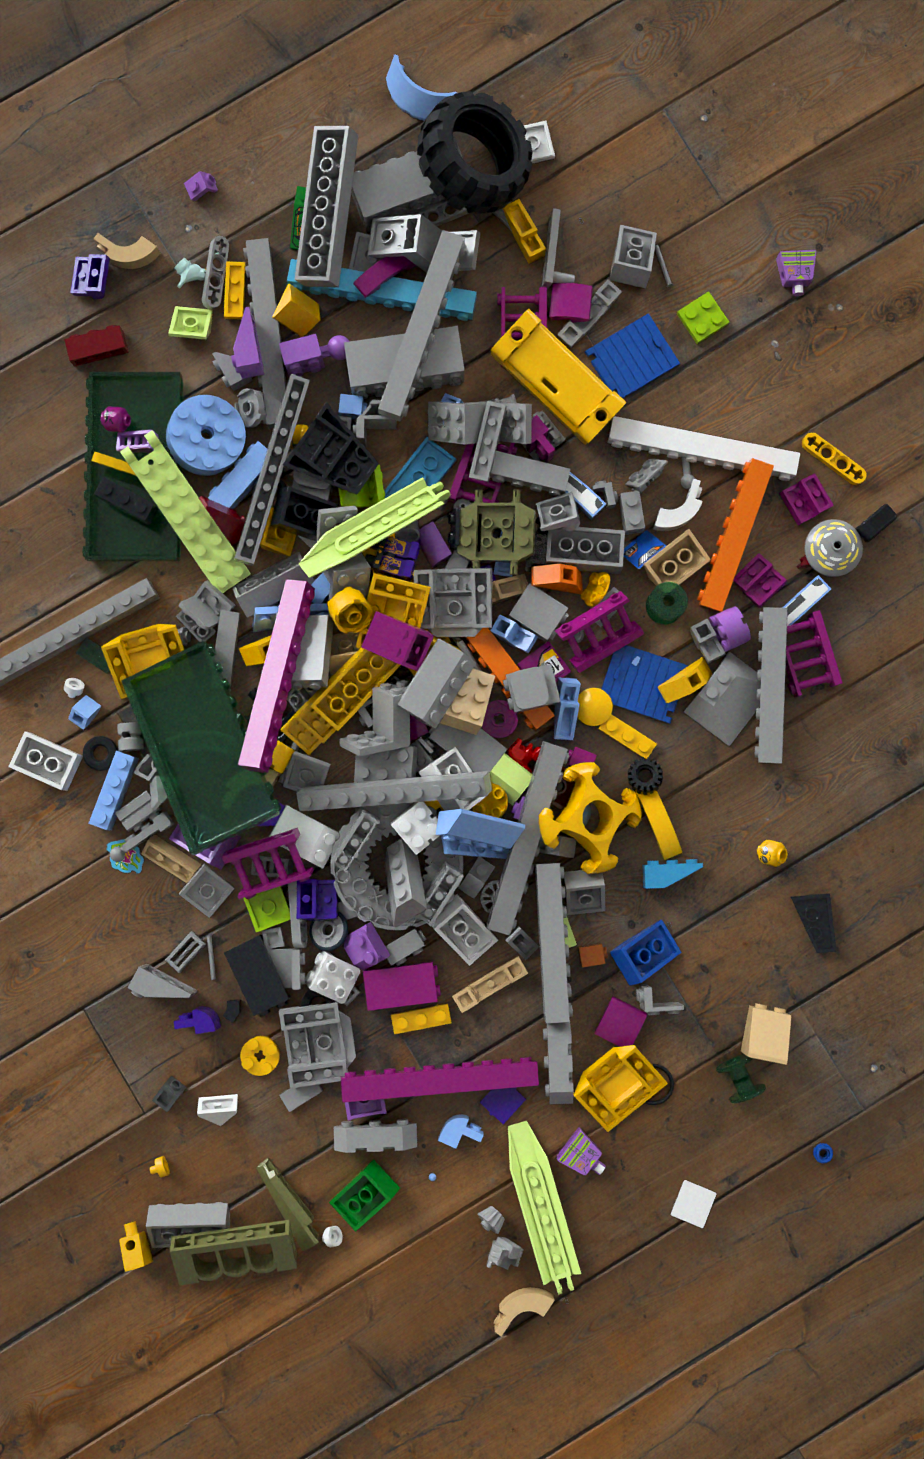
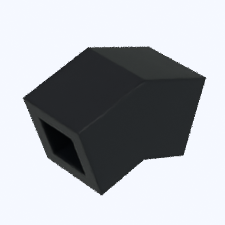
M241 999L227 1001V1010L223 1017L232 1023L241 1012Z

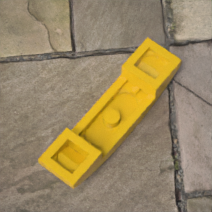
M635 790L657 839V844L664 860L681 854L682 850L658 792L654 790L652 794L647 792V795H644L643 792L639 794Z

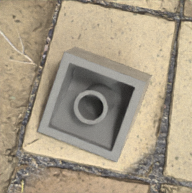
M583 870L564 872L563 881L567 915L605 911L603 873L587 874Z

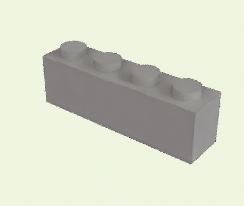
M496 451L490 477L493 478V481L504 483V481L512 482L511 485L516 487H523L524 485L530 487V490L541 492V490L549 491L548 494L560 496V494L563 495L566 491L570 469Z

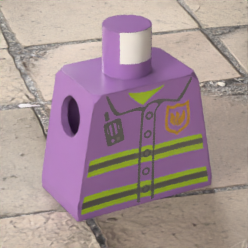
M816 250L780 251L776 261L782 286L792 287L793 296L804 295V286H809L812 282Z
M580 1127L577 1128L556 1156L560 1163L583 1175H587L590 1169L600 1175L606 1167L605 1164L598 1160L602 1155L601 1150Z

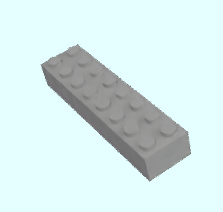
M314 126L294 279L303 286L339 287L358 143V134L350 126Z
M560 863L534 864L544 1020L546 1023L570 1022L569 1017H573V1009L571 1003H568V997H572L571 985L567 983V977H570V965L566 964V957H569V946L565 944L564 939L568 937V928L563 923V918H567L566 906L562 905V898H565V886H561V879L564 878V867L560 866Z

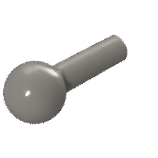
M681 457L684 475L681 478V485L685 489H690L692 480L695 477L691 475L690 462L686 461V457Z

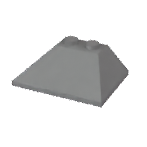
M728 652L717 666L718 668L707 684L704 685L683 712L727 746H730L754 715L756 708L760 707V700H757V689H761V681H757V672L731 652Z

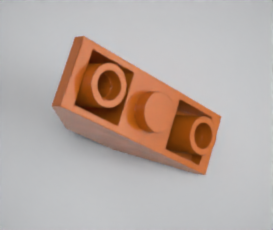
M564 564L531 567L532 586L583 594L582 574L577 567Z

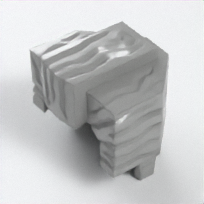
M497 1237V1240H493L488 1254L487 1267L491 1268L492 1265H497L507 1270L511 1264L518 1267L524 1249L508 1238Z

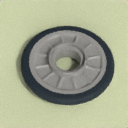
M339 911L338 919L312 921L310 924V939L319 950H336L346 940L348 923L344 915ZM328 925H331L333 928L330 935L325 934V928Z

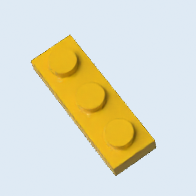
M226 261L225 319H242L246 278L245 262Z
M612 714L598 728V730L640 757H644L645 760H647V757L650 756L657 743Z
M448 1003L391 1014L394 1034L452 1023Z

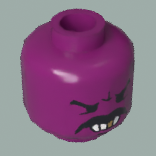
M109 406L101 413V424L107 431L124 432L131 424V417L125 408Z

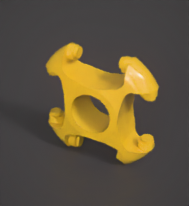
M594 762L578 763L565 769L562 778L568 782L575 781V786L567 806L555 821L553 820V811L548 808H544L538 815L539 829L545 845L553 849L556 848L559 844V837L557 835L561 831L573 837L589 852L591 859L585 860L581 865L582 870L587 874L603 873L615 868L618 863V857L613 854L608 855V849L617 828L626 816L627 824L632 828H636L642 820L639 799L634 791L625 788L621 793L624 802L619 804L610 799L594 784L592 777L596 776L600 771L599 766ZM589 803L595 805L600 816L598 827L593 833H589L583 824V812Z

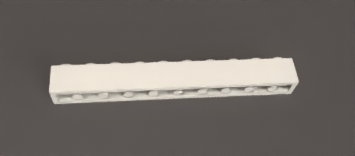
M616 416L612 419L607 442L617 448L625 446L630 447L632 451H649L648 453L652 455H659L661 453L666 454L667 457L672 459L686 457V461L689 462L701 461L708 466L721 465L724 469L728 470L736 468L742 471L745 462H749V460L754 458L774 465L771 475L779 477L778 479L783 481H789L796 476L800 453Z

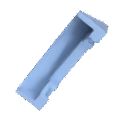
M394 55L386 77L387 86L395 104L411 117L425 121L440 101L457 93H437L418 86L405 74L404 66L399 62V56Z

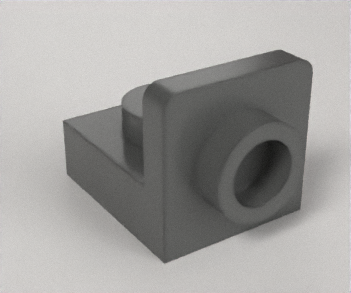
M170 1076L152 1101L168 1112L186 1089V1086L173 1076Z

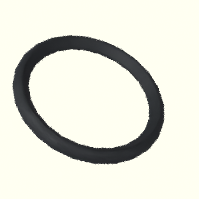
M652 1064L654 1068L661 1069L667 1074L670 1081V1089L663 1099L659 1101L647 1100L645 1104L660 1105L672 1095L674 1080L669 1070L664 1066Z

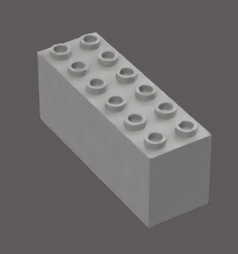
M453 138L455 146L462 157L457 141ZM411 151L403 157L391 158L381 165L375 164L367 170L354 172L351 194L366 233L371 231L373 218L414 215L448 201L441 194L437 196L429 187L431 181L428 176L423 177L419 167L421 156L417 155V152Z
M458 326L434 329L433 334H435L433 344L428 345V357L426 363L422 362L421 364L422 374L420 380L415 381V391H422L427 387L438 389L447 384L457 386L464 382L465 370ZM405 334L344 342L352 395L363 396L364 399L372 395L376 397L383 396Z

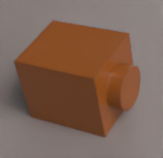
M601 943L578 947L581 967L605 964V959L608 958L607 949Z

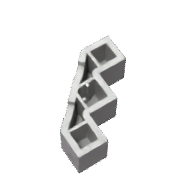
M570 1022L547 1023L546 1028H543V1040H547L548 1054L544 1056V1068H548L549 1082L545 1084V1096H549L550 1104H573Z
M398 1119L397 1123L383 1124L381 1120H370L369 1124L355 1125L353 1121H343L341 1125L334 1126V1151L355 1153L356 1150L379 1152L384 1151V1149L395 1148V1151H403L417 1147V1123L409 1122L408 1119Z

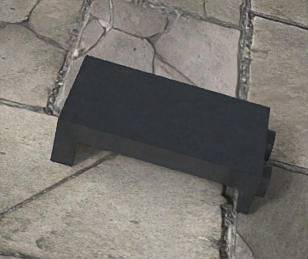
M262 934L224 952L253 1016L259 1014L260 1017L270 1013V1008L274 1006L280 1008L288 1004L287 1000L291 998L263 943Z

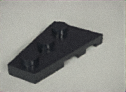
M830 893L791 896L816 953L837 952Z

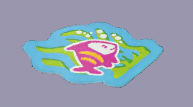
M125 839L108 843L107 851L111 852L114 847H122L126 843ZM135 847L130 852L125 853L122 861L115 862L110 857V862L114 869H118L121 872L129 873L134 870L136 873H140L144 859L140 855L139 847Z

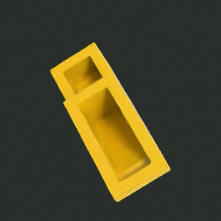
M520 199L507 204L503 208L504 214L528 264L544 257L546 247L538 236V229Z

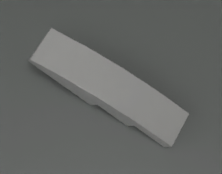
M220 611L211 688L231 691L241 615L238 612Z

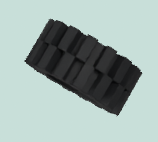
M644 757L640 758V761L636 759L634 764H631L630 769H628L629 785L632 786L634 791L637 790L639 794L643 792L644 795H647V792L652 794L654 790L657 791L659 786L662 785L663 771L660 764H657L656 760L651 761V758L648 757L647 760H644ZM642 770L651 771L653 774L652 780L646 783L641 782L638 779L639 772Z

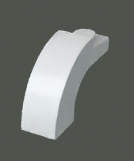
M692 480L685 503L681 507L673 510L660 508L653 530L672 531L686 525L695 516L702 504V501L698 500L702 491V487H699L700 480Z

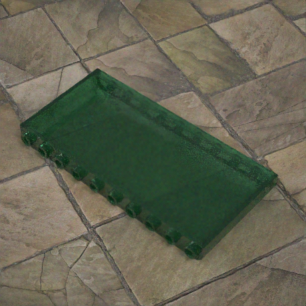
M89 372V378L86 379V388L89 390V396L86 397L88 415L85 417L88 434H85L87 452L84 455L85 463L87 464V471L84 472L87 490H84L86 508L83 510V517L86 520V527L83 528V537L86 541L82 550L83 557L87 561H180L181 539L160 509H158L151 524L148 525L99 499L94 494L102 478L105 477L156 505L138 477L92 461L94 452H98L127 462L122 454L116 451L118 432L107 431L100 420L101 413L107 407H122L127 410L131 417V424L124 432L153 430L156 432L161 444L182 473V467L174 460L166 442V429L174 410L183 402L182 374L180 372ZM125 438V446H127L128 438ZM132 452L138 461L149 454ZM149 460L148 464L153 465L154 461Z
M205 641L121 680L189 852L194 856L280 815L279 811L281 810L280 803L272 795L274 789L264 776L267 773L247 771L238 765L247 729L245 730L243 726L245 720L236 709L238 703L235 697L230 695L228 689L231 687L228 680L223 678L222 672L224 670L222 665L214 657L217 655L214 647L208 645Z

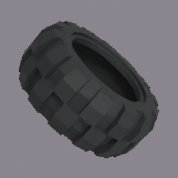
M467 91L445 97L427 116L421 125V132L418 135L417 155L421 156L419 167L423 177L428 176L431 181L429 187L437 196L440 194L448 200L447 204L457 210L466 208L467 213L470 214L491 213L504 208L523 190L524 185L528 182L532 168L533 152L531 141L525 138L526 129L521 120L516 121L511 115L512 110L503 102L498 104L493 101V96L482 92L475 96L472 91ZM453 132L466 133L478 139L490 152L495 163L496 175L481 173L468 165L455 146Z

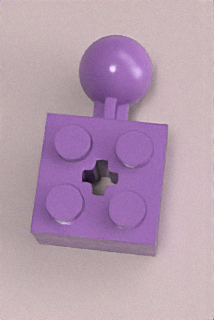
M313 334L279 343L288 376L290 377L291 374L300 377L305 372L311 371L315 373L321 371L322 368H325L323 361L325 357L331 356L336 360L346 359L344 342L350 341L345 336L337 335L329 340L328 345L320 347L317 335Z

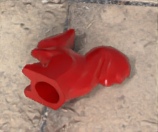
M517 738L506 753L532 773L528 764L531 760L537 761L541 747H535L532 750V743L525 747L522 745V739Z

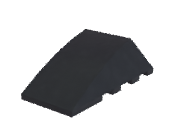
M326 402L301 440L287 457L283 466L358 495L379 463Z

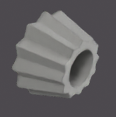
M493 1206L479 1212L478 1216L482 1220L480 1223L482 1227L488 1232L491 1230L495 1234H499L505 1220L502 1214Z

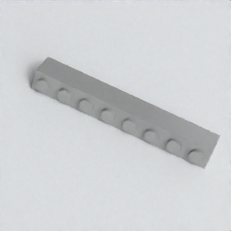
M763 607V612L760 611L759 623H763V631H759V642H762V650H758V662H762L761 669H758L757 681H761V689H757V700H760V708H756V719H760V725L756 727L755 739H759V746H755V758H758V762L782 763L788 608Z

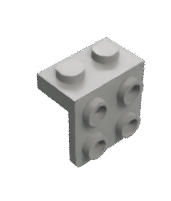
M208 580L204 581L194 596L181 601L179 604L182 611L196 621L200 628L205 630L219 624L221 610L232 611L236 606Z
M302 948L267 949L284 987L292 988V990L301 989L306 982L305 973H302V965H305V953H302Z
M639 984V989H636V1000L639 1001L640 1008L648 1013V1015H659L660 1011L668 1012V1014H679V1010H684V1005L679 1002L653 1003L652 987L647 984Z

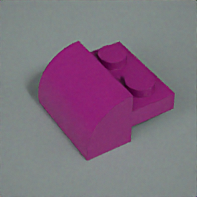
M536 415L532 418L531 444L525 445L529 454L536 449L535 453L538 458L548 463L554 457L555 448L547 440L549 429Z

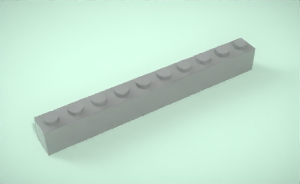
M442 230L378 407L380 415L400 422L403 416H407L409 410L408 400L409 398L412 399L415 394L416 388L414 384L416 380H420L422 374L421 364L422 362L426 363L429 353L427 352L428 345H432L435 334H433L434 328H438L441 321L439 314L441 309L445 310L448 301V298H446L447 292L452 291L454 285L452 278L454 274H458L461 264L459 263L460 256L464 257L467 249L465 237Z
M264 238L247 240L246 248H243L245 260L248 259L249 265L245 266L247 278H250L251 284H248L249 296H252L253 302H250V310L255 317L265 375L258 376L259 387H263V400L267 414L263 423L267 424L269 429H274L287 383L284 361L279 343H282L280 323L272 318L278 305L271 245L269 239Z
M291 374L234 561L250 566L254 565L284 467L283 463L286 460L310 380L294 374Z
M145 578L0 659V687L160 599L151 581Z
M545 741L542 742L517 822L525 824V829L508 851L486 922V927L489 930L510 935L511 930L514 931L516 928L517 920L515 917L517 912L520 913L523 905L521 898L528 889V875H532L534 870L533 859L538 856L540 851L538 843L542 837L539 829L538 815L544 808L550 809L551 802L556 799L557 790L555 789L557 782L560 783L563 777L561 769L569 758L568 749Z
M485 771L308 786L302 788L296 794L299 811L486 797L492 791L490 772Z

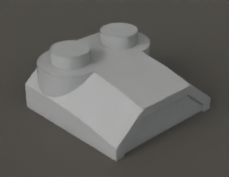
M572 492L536 503L541 531L562 528L565 531H574L579 527L580 518Z

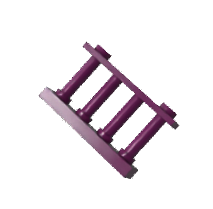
M505 287L501 288V294L497 295V305H501V337L506 333L505 322H516L523 315L505 314V303H535V305H538V312H535V315L542 320L541 323L547 328V287H539V293L535 294V296H505ZM514 332L512 338L514 340H521L522 334Z
M477 443L466 444L450 490L451 496L448 498V502L455 504L457 499L461 498L472 502L475 501V494L466 492L461 488L463 481L467 482V480L495 489L492 500L483 497L482 502H500L497 500L502 483L492 480L485 482L469 478L470 471L467 469L469 463L472 464L475 454L473 451ZM498 443L496 451L516 455L518 448L515 447V443H511L510 447Z
M621 591L611 595L607 600L555 630L562 641L568 640L575 654L569 660L578 673L644 635L642 628L635 621L630 622L623 606L630 601ZM617 610L624 625L616 632H614L607 617L608 614ZM598 620L601 621L608 635L599 642L590 626ZM584 629L591 647L581 651L574 635Z
M820 610L810 613L807 621L787 626V634L810 628L813 629L815 635L813 639L786 646V672L790 682L788 683V689L794 695V698L801 696V690L826 682L830 683L831 687L843 683ZM813 646L819 648V657L795 664L792 663L789 653ZM819 664L824 665L826 670L824 675L798 682L795 671Z
M298 827L225 851L222 856L224 864L229 862L234 864L243 889L238 894V899L244 897L250 899L255 897L257 893L299 880V882L310 879L314 868L312 866L305 869L295 845L300 836ZM279 846H288L297 869L296 872L286 873L277 851ZM266 850L270 852L279 874L278 878L272 880L268 879L259 856L260 852ZM248 856L252 858L261 883L251 886L241 862L242 858Z

